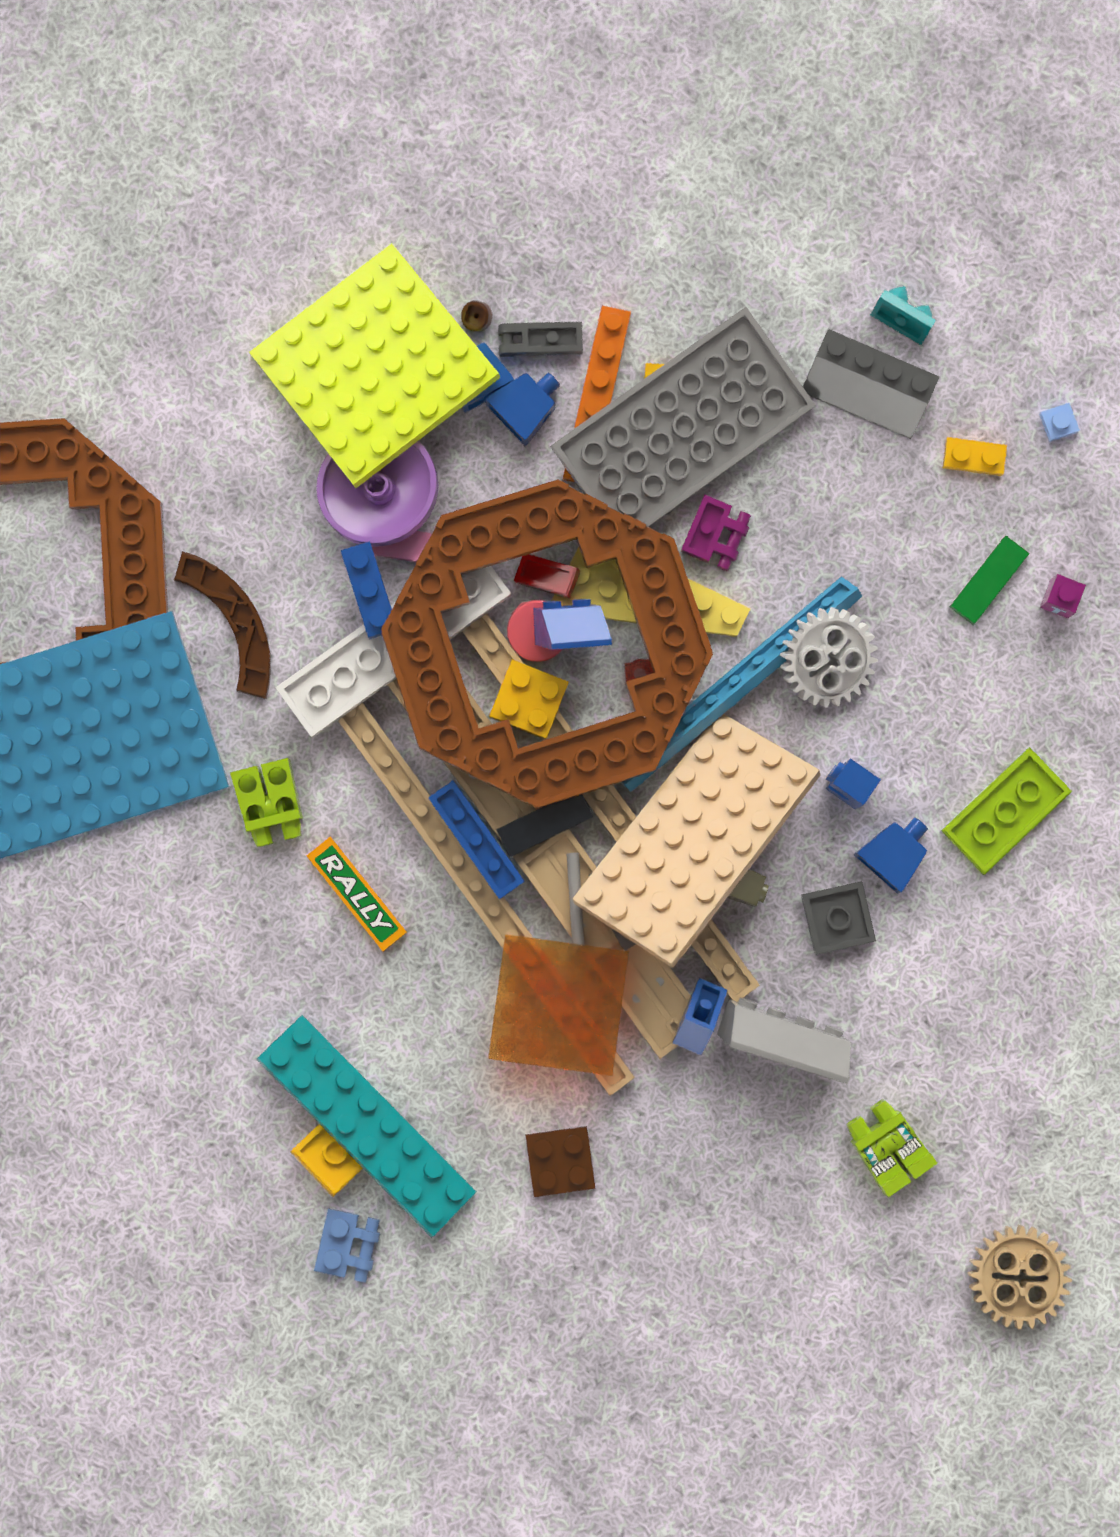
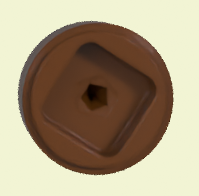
M470 301L462 309L461 321L468 330L481 332L486 330L492 322V310L484 302Z

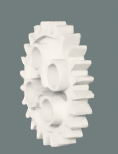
M831 607L827 613L826 610L819 608L818 617L808 612L807 623L797 620V625L800 629L798 631L789 629L788 632L793 637L792 641H783V644L789 647L787 652L780 653V656L788 661L780 666L781 669L789 672L783 679L788 683H792L789 689L795 693L799 692V698L804 701L808 699V702L814 706L819 702L820 705L827 708L830 701L832 704L840 706V697L851 702L850 693L852 691L858 695L861 694L858 687L860 683L864 685L870 684L865 678L866 674H875V671L869 668L871 663L878 662V659L870 654L878 649L877 646L869 644L875 636L869 632L865 633L869 626L863 622L859 623L860 617L854 614L850 616V612L844 609L839 613L838 609ZM832 630H835V638L833 639V641L828 643V634ZM812 650V659L805 663V655ZM853 652L852 661L846 665V656ZM830 672V681L823 685V677Z

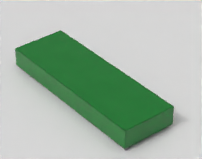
M1005 535L949 607L974 625L1030 553Z

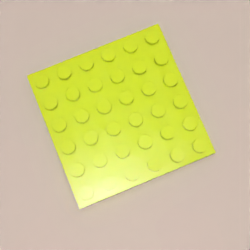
M392 243L249 352L355 488L367 481L500 379L496 369Z

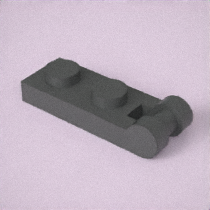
M582 322L503 323L498 325V335L501 336V345L498 347L500 357L583 354ZM522 335V343L513 344V336Z

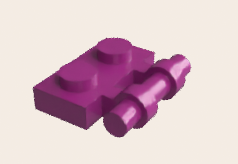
M704 494L681 552L706 563H709L712 554L716 553L721 556L717 567L728 571L732 561L735 562L739 552L737 549L742 537H746L749 531L747 525L751 515L740 511L737 520L728 517L732 509L731 505ZM723 528L731 531L726 545L718 542Z

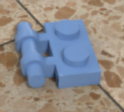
M328 1208L314 1271L345 1278L349 1265L356 1267L354 1280L366 1282L368 1271L373 1268L374 1260H371L374 1244L379 1241L380 1232L377 1231L380 1220L368 1217L366 1227L363 1229L356 1227L358 1214ZM354 1237L363 1240L359 1257L350 1255Z

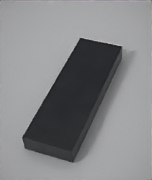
M578 795L541 807L496 829L509 858L593 818V815L583 795Z

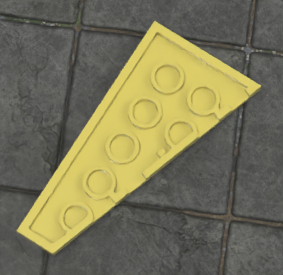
M578 546L569 564L580 570L571 599L554 595L551 601H561V606L572 605V600L591 599V604L602 607L605 619L636 623L616 560L586 568ZM688 579L706 633L737 637L750 608Z

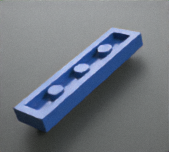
M454 780L428 797L499 900L525 882Z

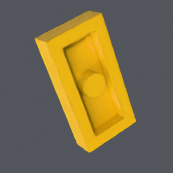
M947 437L942 468L1003 476L1007 445Z

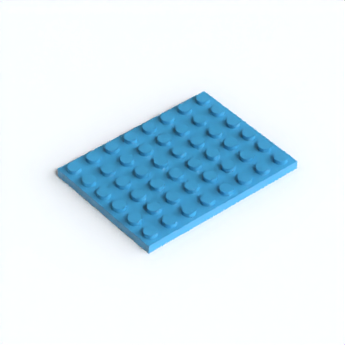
M173 611L0 664V859L229 787Z

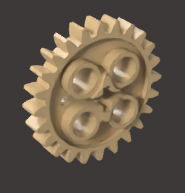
M1018 1225L1016 1233L1013 1232L1010 1226H1005V1235L1003 1236L1000 1232L994 1230L995 1240L991 1241L984 1237L983 1241L987 1247L985 1250L976 1247L975 1250L980 1255V1258L970 1259V1262L977 1266L976 1270L968 1272L970 1277L976 1279V1282L970 1284L969 1288L975 1291L979 1290V1293L973 1298L974 1301L977 1303L985 1301L980 1310L984 1313L993 1310L991 1314L993 1321L996 1322L1003 1316L1002 1325L1005 1327H1009L1012 1320H1014V1325L1018 1330H1021L1023 1321H1026L1027 1325L1033 1329L1035 1325L1034 1319L1036 1318L1041 1323L1046 1324L1044 1314L1048 1312L1056 1317L1057 1314L1053 1306L1056 1304L1064 1307L1065 1304L1059 1297L1061 1294L1070 1295V1292L1063 1288V1283L1072 1282V1279L1063 1275V1272L1069 1270L1071 1266L1060 1263L1065 1258L1066 1253L1062 1251L1055 1253L1054 1251L1059 1245L1058 1242L1051 1241L1046 1244L1049 1235L1043 1232L1037 1238V1229L1031 1227L1026 1234L1025 1228L1022 1225ZM1004 1252H1009L1011 1263L1006 1268H1000L998 1257ZM1034 1254H1040L1042 1256V1265L1038 1269L1032 1270L1029 1266V1260ZM1021 1270V1272L1028 1276L1046 1275L1047 1280L1021 1279L1019 1284V1282L1012 1278H993L992 1274L1019 1275ZM1003 1284H1008L1010 1286V1295L1004 1300H999L997 1289ZM1033 1286H1040L1042 1291L1041 1297L1036 1301H1030L1028 1298L1029 1290Z

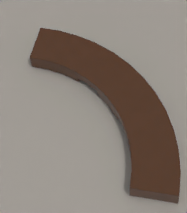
M182 551L174 580L196 589L209 598L223 613L235 635L239 649L240 664L236 691L267 699L271 675L270 648L263 622L255 606L242 588L225 572L196 555Z

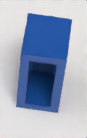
M850 758L844 764L839 762L833 767L826 777V780L830 782L826 790L856 810L866 803L881 779Z

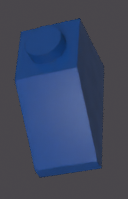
M698 978L679 1023L673 1044L702 1056L714 1032L727 989Z

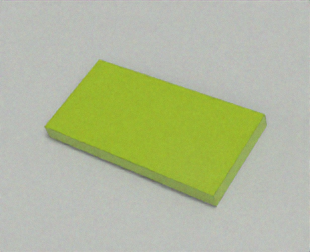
M1029 747L941 831L981 874L985 875L1072 791Z

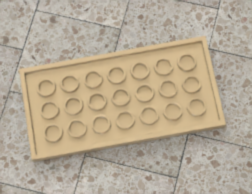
M723 714L704 730L572 898L574 904L674 968L820 777V770Z

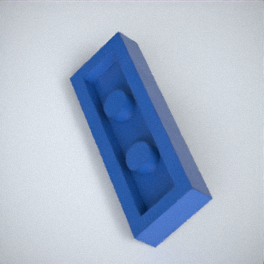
M369 541L341 550V554L368 638L373 639L382 636L381 628L391 613L392 608Z

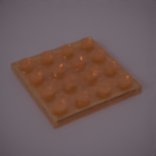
M505 934L488 1059L613 1076L629 951Z

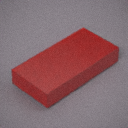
M528 554L522 556L513 581L523 586L571 599L580 570L577 567Z

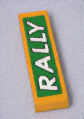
M332 837L326 839L306 855L383 952L407 933Z

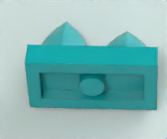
M905 286L896 287L890 291L884 289L870 316L919 345H922L936 322V319L932 317L929 305L914 307L908 303V292Z

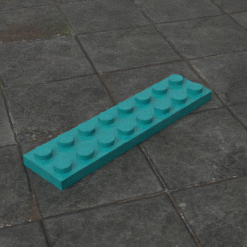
M303 1015L257 1057L256 1060L431 1238L476 1193L474 1188Z

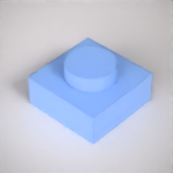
M1070 403L1051 408L1039 414L1049 442L1080 431Z

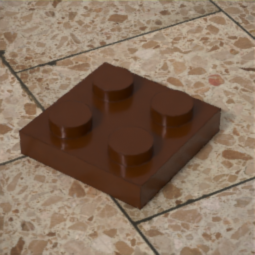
M587 1126L525 1134L534 1197L596 1189Z

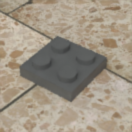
M862 881L801 895L815 955L876 942Z

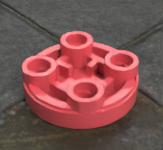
M531 600L519 604L511 614L507 624V637L511 647L519 656L529 661H546L558 655L562 650H551L535 645L533 608L543 607V602H546L544 600Z

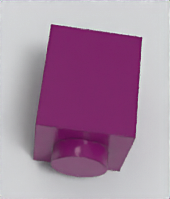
M1057 574L1050 580L1040 608L1069 618L1076 613L1086 585Z

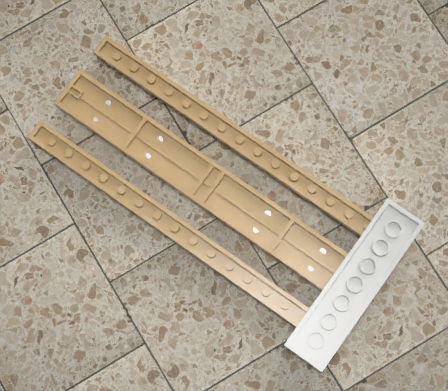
M492 566L461 575L470 604L443 612L441 615L449 639L462 632L500 685H502L511 660L523 662L487 614L512 596ZM363 624L275 688L312 738L336 721L340 723L606 1092L611 1096L635 1077L506 899L503 897L499 900L428 799L430 797L429 793L363 704L365 700L388 685L406 710L383 637L379 636L369 639ZM466 689L478 728L491 725L490 720ZM557 711L547 739L573 731L559 711ZM444 762L499 839L500 837L496 829L537 810ZM613 785L582 794L587 804L615 842H617L636 818L627 803ZM566 830L513 856V858L572 938L567 853H579L581 887L589 878L588 875L593 873L597 867L572 832ZM582 909L585 946H578V948L658 1058L661 1059L666 1056L669 1060L677 1062L678 1054L675 1048L678 1045L673 1044V1040L691 995L669 965L637 944L624 951L612 929ZM711 919L691 945L722 988L727 989L730 999L738 1002L740 997L744 998L760 985Z

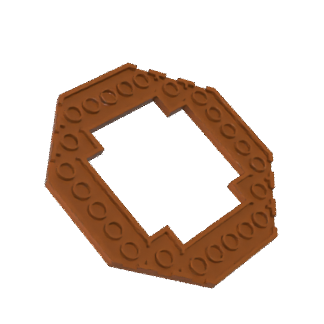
M65 418L1 422L0 485L68 480L69 508L71 510L100 508L106 625L75 627L76 641L167 613L168 599L161 501Z
M559 479L441 515L411 575L402 588L391 613L381 628L382 637L419 749L536 809L655 771L713 656V651L675 539L647 527V524L625 513L622 514L608 507V504L588 494H583L569 487V484ZM577 539L586 568L616 560L653 673L625 683L634 712L518 748L509 719L478 728L441 613L470 604L461 575Z

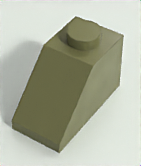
M749 869L727 898L756 907L758 901L763 903L767 895L769 885L764 884L766 876Z

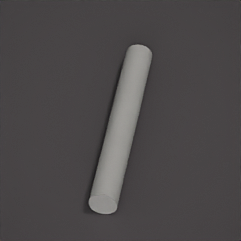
M567 853L572 947L585 946L583 911L572 900L581 888L579 853Z

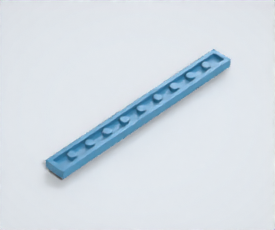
M841 576L689 704L655 771L665 765L668 760L787 661V659L780 656V653L789 650V647L783 644V641H792L793 639L788 632L789 629L795 631L800 629L797 625V620L807 623V613L809 612L818 617L819 608L826 610L827 613L831 607L838 609L839 613L842 609L847 610L863 597L860 590ZM655 771L622 781L621 783L632 792Z

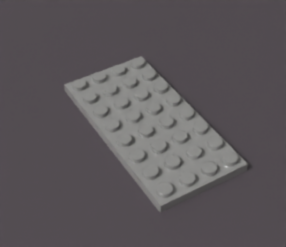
M744 307L550 447L583 494H588L608 504V507L622 514L625 513L647 524L646 526L648 527L816 405L747 307Z

